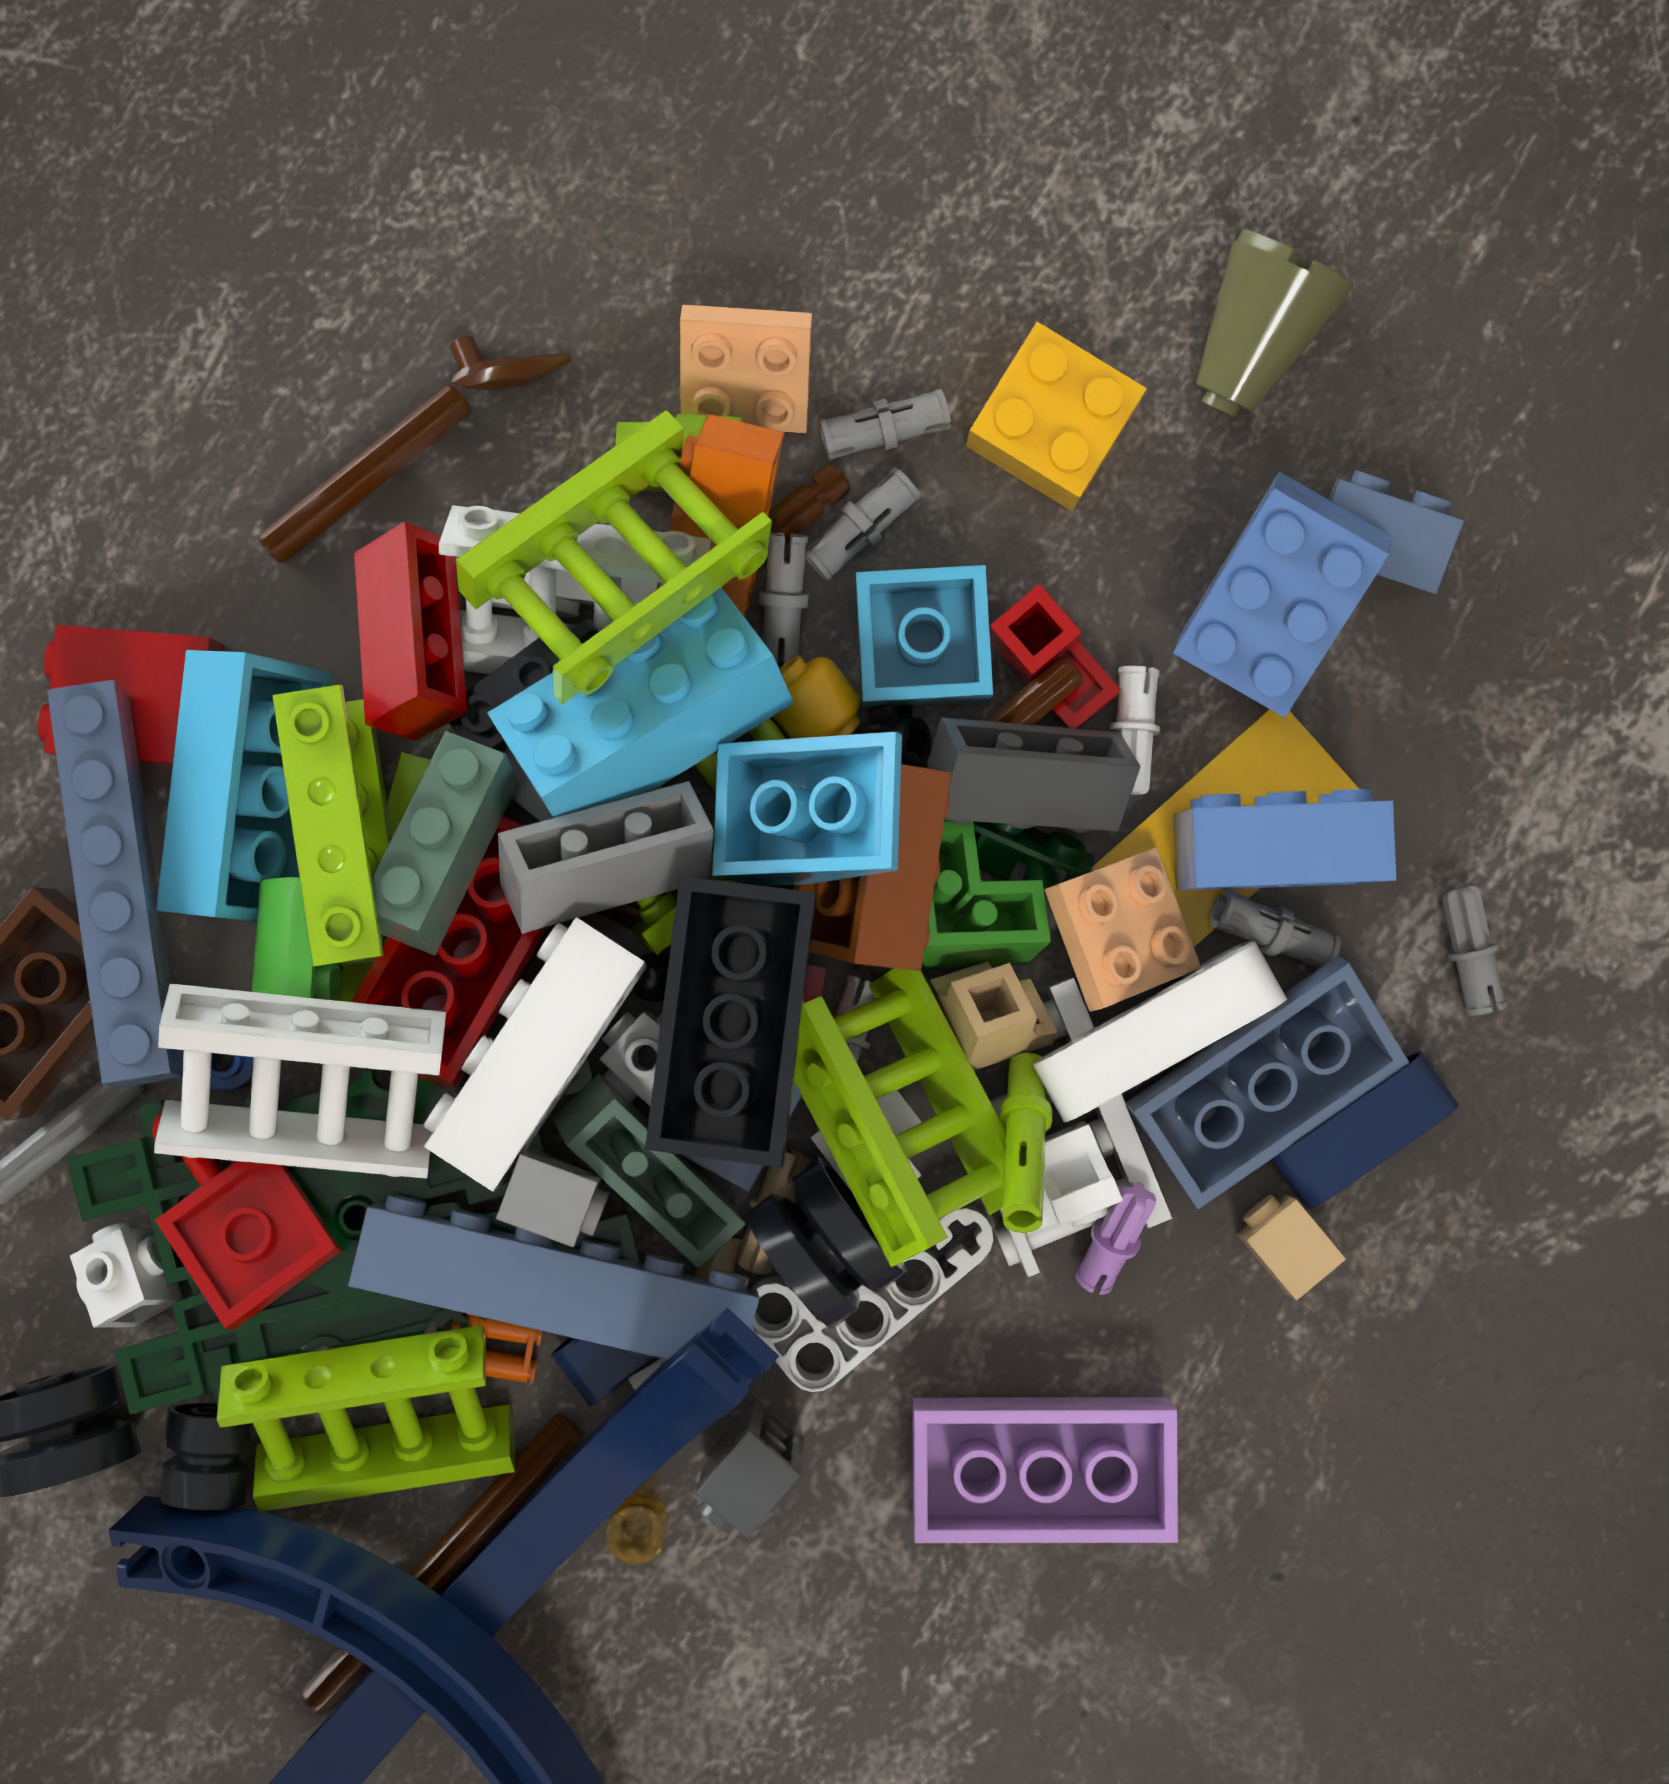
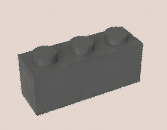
M944 717L940 719L926 766L928 769L952 772L949 786L950 808L945 818L952 823L961 825L971 824L974 821L1005 823L1020 829H1028L1033 826L1062 827L1079 833H1087L1092 830H1119L1141 767L1120 732Z
M755 1397L705 1457L695 1493L703 1500L699 1505L700 1511L723 1532L729 1534L735 1528L748 1539L801 1476L804 1438Z

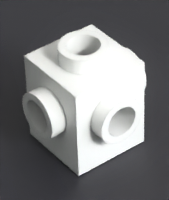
M644 1011L636 1019L627 1012L602 1039L610 1047L600 1058L609 1068L603 1077L629 1102H632L639 1096L649 1106L651 1105L655 1066L653 1068L644 1066L639 1060V1050L643 1045H649L657 1053L662 1014L656 1018L650 1011Z
M129 1223L114 1224L92 1235L94 1243L70 1255L77 1276V1290L87 1306L93 1328L135 1327L170 1308L173 1303L183 1299L177 1282L168 1285L166 1283L153 1229H133Z

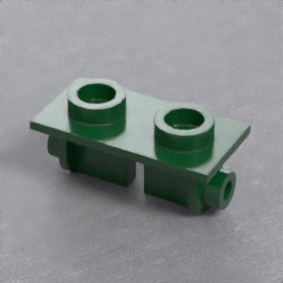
M973 822L974 831H976L975 839L979 868L1002 879L1009 880L1017 861L1028 865L1022 880H1043L1044 889L1073 879L1075 876L1078 877L1091 872L1094 854L1085 851V845L1068 834L1054 831L1048 835L1032 827L1020 829L1005 823Z

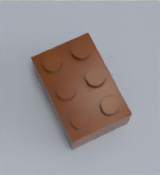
M901 764L898 871L815 884L794 885L793 890L817 893L810 953L854 964L921 971L924 950L928 945L930 937L928 922L933 890L940 873L939 851L944 820L950 808L949 786L952 772Z

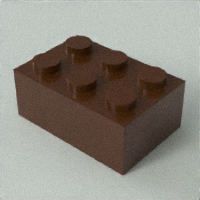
M32 887L0 925V1116L6 1121L32 1117L96 1040L77 906L57 889Z

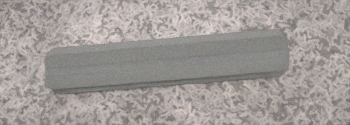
M101 1080L98 1081L0 1160V1204L8 1202L138 1097L144 1090L143 1084L114 1088L103 1085Z

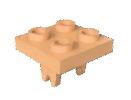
M682 305L680 317L681 414L741 417L742 422L781 432L806 433L812 313Z
M1157 847L1044 889L1089 1012L1108 1007L1201 968Z

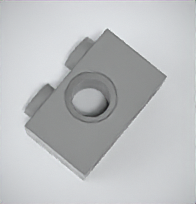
M528 1147L518 1158L496 1219L574 1247L581 1232L593 1236L609 1192L598 1189L601 1177L592 1169Z

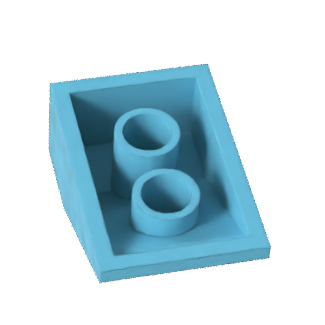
M898 732L718 744L712 876L742 884L774 886L815 884L898 871L902 734Z

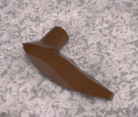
M471 336L460 337L450 345V349L460 371L453 375L451 383L475 390H496L524 384L571 362L570 353L543 354L521 358L503 356L483 361L474 338Z

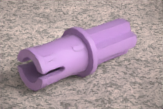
M1133 1181L1128 1187L1120 1188L1119 1192L1123 1201L1110 1206L1109 1213L1105 1218L1098 1219L1092 1226L1090 1234L1092 1242L1075 1270L1077 1282L1088 1292L1093 1293L1099 1278L1103 1275L1104 1278L1098 1287V1294L1104 1295L1109 1293L1113 1289L1116 1278L1126 1260L1133 1258L1140 1250L1141 1240L1139 1235L1156 1205L1155 1195L1145 1190L1144 1185L1140 1182Z

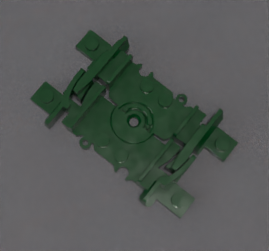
M496 1021L487 1034V1038L491 1036L495 1039L499 1034ZM588 1057L562 1096L580 1092L593 1079ZM366 1068L358 1082L348 1084L346 1117L386 1121L389 1090L378 1084L375 1078V1069ZM465 1073L457 1089L453 1092L456 1094L460 1093L470 1078L469 1074ZM418 1078L413 1124H425L442 1096L446 1092L451 1094L452 1091ZM320 1092L291 1099L285 1111L318 1114ZM251 1094L246 1098L244 1107L250 1108ZM278 1099V1111H280L281 1106ZM165 1100L148 1103L140 1109L139 1120L144 1138L66 1158L82 1222L147 1205L167 1285L188 1280L194 1294L172 1304L178 1332L121 1346L114 1350L130 1414L205 1395L210 1391L214 1392L218 1408L221 1367L225 1365L314 1352L316 1348L321 1346L339 1348L421 1335L425 1333L429 1324L438 1320L436 1332L447 1331V1322L450 1320L457 1321L461 1328L471 1327V1320L466 1313L348 1286L362 1229L355 1230L350 1228L345 1221V1214L352 1205H360L367 1209L368 1206L375 1202L386 1204L388 1194L423 1201L465 1189L468 1203L471 1205L505 1196L514 1172L513 1169L504 1185L492 1192L431 1151L427 1179L287 1166L343 1251L232 1331L224 1328L155 1221L159 1216L186 1198L188 1194L200 1188V1185L181 1156L154 1153L155 1141L152 1134V1126L157 1114L163 1109ZM540 1128L529 1147L548 1153ZM215 1159L222 1170L236 1162ZM456 1200L426 1205L425 1214L450 1219L453 1209L468 1210ZM499 1209L474 1212L491 1218L489 1229L515 1234L516 1226L496 1219ZM628 1212L600 1219L593 1236L581 1232L574 1247L554 1241V1244L580 1249L582 1239L607 1243L621 1248L619 1259L641 1263ZM478 1316L479 1318H481V1319H483V1320L489 1319V1318H484V1317Z

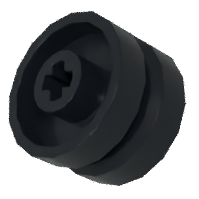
M817 1157L792 1177L794 1195L806 1216L788 1198L771 1193L746 1213V1220L754 1237L782 1279L803 1304L822 1323L831 1329L836 1328L861 1308L858 1289L848 1271L866 1288L882 1292L907 1273L904 1262L891 1268L852 1191L834 1168L823 1158Z
M117 1363L80 1371L73 1369L23 1383L14 1387L15 1390L0 1395V1442L27 1437V1441L0 1452V1497L29 1493L72 1481L120 1464L141 1453L133 1420L122 1416H114L89 1421V1417L112 1409L125 1398Z

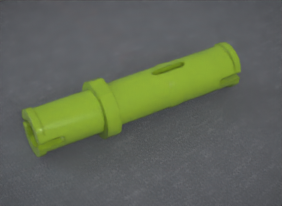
M1027 1052L1012 1056L1009 1060L1007 1098L1000 1108V1121L1006 1130L1002 1217L1004 1226L1007 1229L1019 1233L1033 1232L1042 1226L1045 1133L1052 1124V1108L1046 1100V1089L1032 1066L1042 1056Z

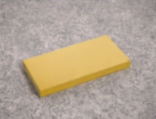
M1269 709L1092 866L1091 871L1157 847L1192 944L1195 947L1214 930L1209 924L1210 910L1216 897L1219 894L1223 895L1224 889L1177 891L1174 814L1191 809L1190 800L1200 799L1202 795L1240 794L1241 806L1255 805V797L1266 796V793L1305 791L1307 804L1319 803V795L1332 794V791L1359 788L1290 711L1284 718ZM1260 888L1229 890L1249 899Z

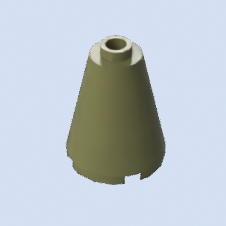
M1247 229L1239 230L1235 240L1232 241L1196 380V385L1206 390L1201 402L1232 418L1236 417L1240 408L1249 412H1253L1348 298L1347 295L1353 285L1344 276L1314 259L1311 263L1294 254L1295 249Z

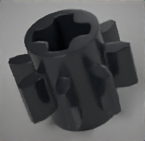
M893 704L867 709L870 722L860 724L854 734L898 732L902 734L901 764L910 766L921 765L928 760L932 749L931 733L923 719L912 717L913 707L911 705L895 707Z

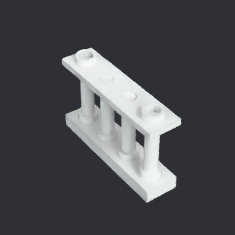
M452 505L439 541V554L460 557L519 514L494 511L484 506L462 507ZM595 524L578 536L577 543L620 589L621 578L659 582L660 587L665 584L611 525ZM654 531L687 567L711 550L712 540L710 538L690 536L680 531ZM546 559L530 571V587L556 614V570H565V568L557 560L548 561ZM466 599V611L459 610L464 671L490 674L539 638L522 618L492 614V599L478 609H475ZM594 601V625L600 632L613 621ZM565 624L569 628V630L576 626L573 624Z
M1066 978L1045 987L1050 1000L1043 1004L1057 1030L1055 1039L1065 1036L1068 1043L1094 1029L1074 978ZM1046 1091V1100L1051 1104L1053 1102ZM1007 1094L990 1100L999 1119L1001 1104L1007 1098ZM1122 1094L1096 1107L1095 1112L1098 1119L1089 1122V1125L1103 1158L1111 1155L1115 1158L1122 1175V1179L1115 1181L1118 1190L1122 1187H1128L1134 1181L1142 1183L1145 1190L1155 1195L1156 1205L1145 1224L1147 1228L1170 1220L1172 1217ZM1003 1208L999 1210L1001 1216L1003 1214ZM1097 1220L1078 1227H1072L1071 1222L1063 1226L1057 1223L1030 1235L1011 1231L1004 1226L995 1230V1234L1008 1266L1020 1262L1027 1277L1040 1273L1031 1250L1093 1226Z
M170 984L159 1024L158 1048L184 1050L182 1100H165L155 1139L154 1153L178 1155L188 1158L200 1157L427 1179L430 1151L424 1145L432 1135V1132L423 1127L424 1124H413L418 1073L439 1075L446 1012ZM212 1053L253 1057L250 1108L209 1104ZM281 1060L323 1064L318 1114L278 1111ZM350 1067L391 1071L386 1121L346 1117Z

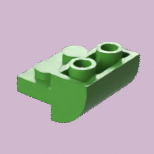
M300 877L272 878L261 881L259 884L252 992L337 1001L341 991V970L339 964L313 966Z

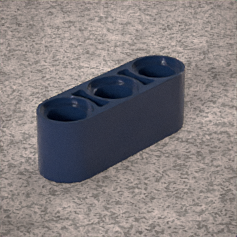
M1422 1051L1407 1056L1410 1062L1408 1065L1271 1159L1305 1209H1311L1326 1202L1439 1124L1459 1106L1457 1101Z

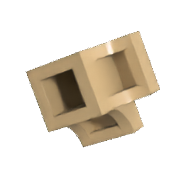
M987 961L931 979L929 982L932 993L973 1070L1010 1059L1019 1053H1028L1054 1043L1057 1030L1030 978L1019 981L1010 963L992 968Z

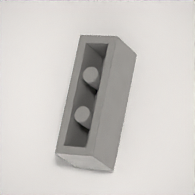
M687 781L498 833L500 885L523 934L575 919L576 917H582L676 890L679 887L680 876L710 880L714 830L690 782Z

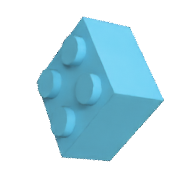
M986 565L856 572L855 587L862 710L893 704L895 707L906 705L922 707L989 703L993 696Z

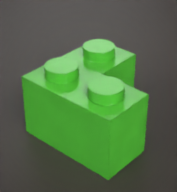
M944 821L939 851L940 873L934 885L928 922L930 937L928 945L924 950L921 968L968 967L987 961L991 966L1007 963L1011 965L1028 964L1051 942L1043 880L981 882L974 824L961 825Z

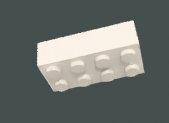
M577 917L569 928L560 923L553 928L537 953V957L546 963L532 984L523 979L516 984L499 1011L500 1014L508 1018L507 1022L495 1039L491 1036L488 1038L483 1036L461 1068V1070L470 1075V1078L459 1094L452 1091L451 1094L446 1092L442 1096L423 1126L433 1132L424 1145L426 1149L492 1192L504 1185L515 1168L520 1154L529 1147L647 968L643 960Z

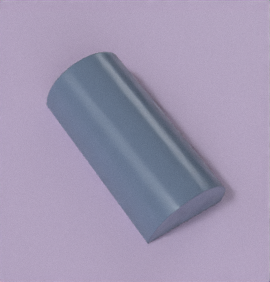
M1335 957L1284 992L1287 997L1285 1002L1206 1046L1125 1103L1132 1120L1146 1142L1197 1210L1410 1063L1351 965L1343 958Z

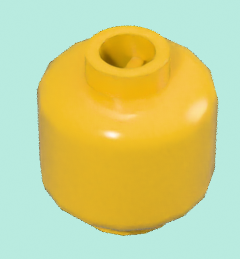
M797 655L779 668L794 703L772 716V718L790 739L850 735L860 724L861 720L856 714L861 705V696L831 659L821 656L805 663L801 656Z

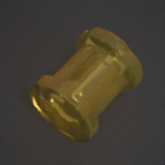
M633 1494L614 1511L606 1531V1539L611 1554L620 1562L628 1565H643L653 1560L661 1551L668 1521V1514L663 1504L655 1497ZM628 1518L636 1525L645 1520L651 1524L647 1540L640 1534L633 1535L631 1538L625 1534L629 1522Z

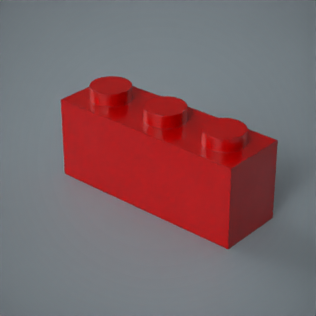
M404 521L354 552L365 725L416 741L466 714L467 701L455 556L439 554L441 536Z

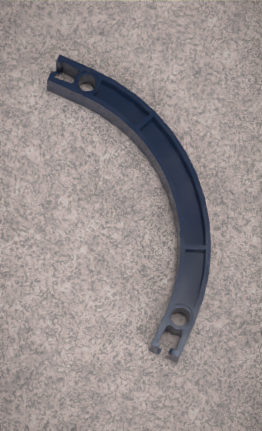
M727 1307L684 1343L625 1399L509 1518L439 1595L456 1606L490 1637H493L548 1577L641 1484L694 1437L736 1408L749 1392L748 1384L762 1372H766L779 1355ZM371 1668L268 1784H362L425 1711L396 1685Z
M144 1496L109 1529L112 1546L122 1547L126 1542L142 1545L129 1559L122 1558L118 1562L116 1571L119 1587L191 1595L233 1603L274 1616L321 1637L362 1661L396 1685L418 1704L466 1752L490 1784H604L571 1727L536 1682L492 1637L456 1606L419 1580L364 1548L313 1526L263 1511L239 1507L223 1510L182 1509L161 1503L160 1497Z

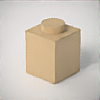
M1271 1194L1256 1203L1243 1216L1247 1226L1237 1233V1236L1282 1290L1296 1301L1346 1260L1297 1199L1287 1194L1282 1195L1278 1200Z

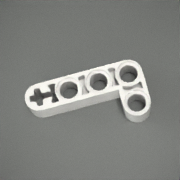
M1243 942L1201 964V968L1195 970L1193 974L1045 1055L1033 1063L1032 1066L1063 1122H1068L1095 1109L1266 1014L1285 1002L1287 997L1256 942Z
M970 1204L939 1219L948 1238L936 1244L938 1250L952 1239L953 1236L949 1225L957 1219L964 1226L971 1224L973 1221L979 1224L972 1232L977 1242L968 1249L960 1242L944 1253L947 1261L953 1264L945 1271L942 1270L936 1255L930 1249H926L907 1259L924 1261L931 1269L930 1282L919 1291L911 1292L904 1290L895 1281L882 1292H876L856 1281L855 1285L860 1295V1301L874 1303L883 1313L881 1323L870 1332L854 1330L849 1326L847 1320L843 1321L836 1328L830 1329L803 1304L780 1276L765 1277L756 1282L751 1289L757 1290L759 1297L774 1292L782 1294L792 1305V1314L782 1323L770 1324L761 1319L756 1311L752 1331L779 1355L775 1362L800 1389L810 1392L824 1391L835 1385L983 1261L992 1247V1228L983 1212ZM817 1342L830 1349L833 1355V1362L828 1369L821 1373H811L805 1371L799 1365L797 1353L808 1343Z

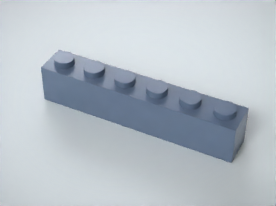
M115 680L47 689L101 1082L103 1085L114 1088H124L182 1078L183 1067L180 1050L158 1048L159 1024L171 983L160 911H156L158 893L130 697Z
M388 1194L386 1204L375 1202L367 1207L348 1286L663 1359H668L727 1307L752 1330L760 1298L757 1290L747 1288L749 1278L740 1274L710 1269L709 1278L705 1279L684 1274L685 1263L675 1259L646 1254L644 1264L619 1259L621 1248L607 1243L582 1239L580 1249L554 1244L552 1239L519 1227L516 1228L515 1234L489 1229L490 1217L469 1211L453 1209L450 1219L425 1214L426 1202Z

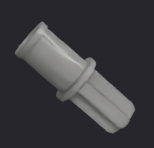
M1464 886L1445 892L1442 901L1454 950L1447 955L1450 961H1456L1466 1005V1015L1474 1016L1492 1013V1008L1494 1007L1498 1011L1507 1008L1508 1005L1504 999L1494 954L1500 950L1499 943L1491 942L1480 890L1477 886Z

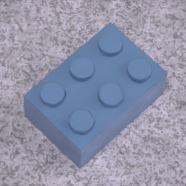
M1279 471L1180 633L1173 654L1285 718L1388 558L1392 536Z
M1372 789L1332 791V794L1319 795V803L1307 804L1305 791L1266 793V796L1255 797V805L1241 806L1240 794L1202 795L1200 799L1190 800L1191 809L1174 814L1177 891L1354 885L1397 881L1393 800L1373 801Z

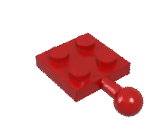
M163 1109L157 1114L153 1122L152 1134L154 1141ZM181 1156L200 1185V1188L155 1219L224 1328L232 1331L343 1251L286 1165L236 1161L225 1170H222L215 1159Z

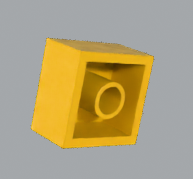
M1036 322L969 430L966 447L1073 512L1138 407L1147 388L1041 323Z

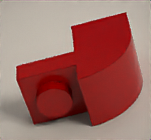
M1040 584L990 625V638L994 646L1024 686L1059 657H1067L1079 669L1084 678L1083 683L1050 710L1065 728L1079 729L1120 694L1121 689L1080 643L1082 634L1080 629Z

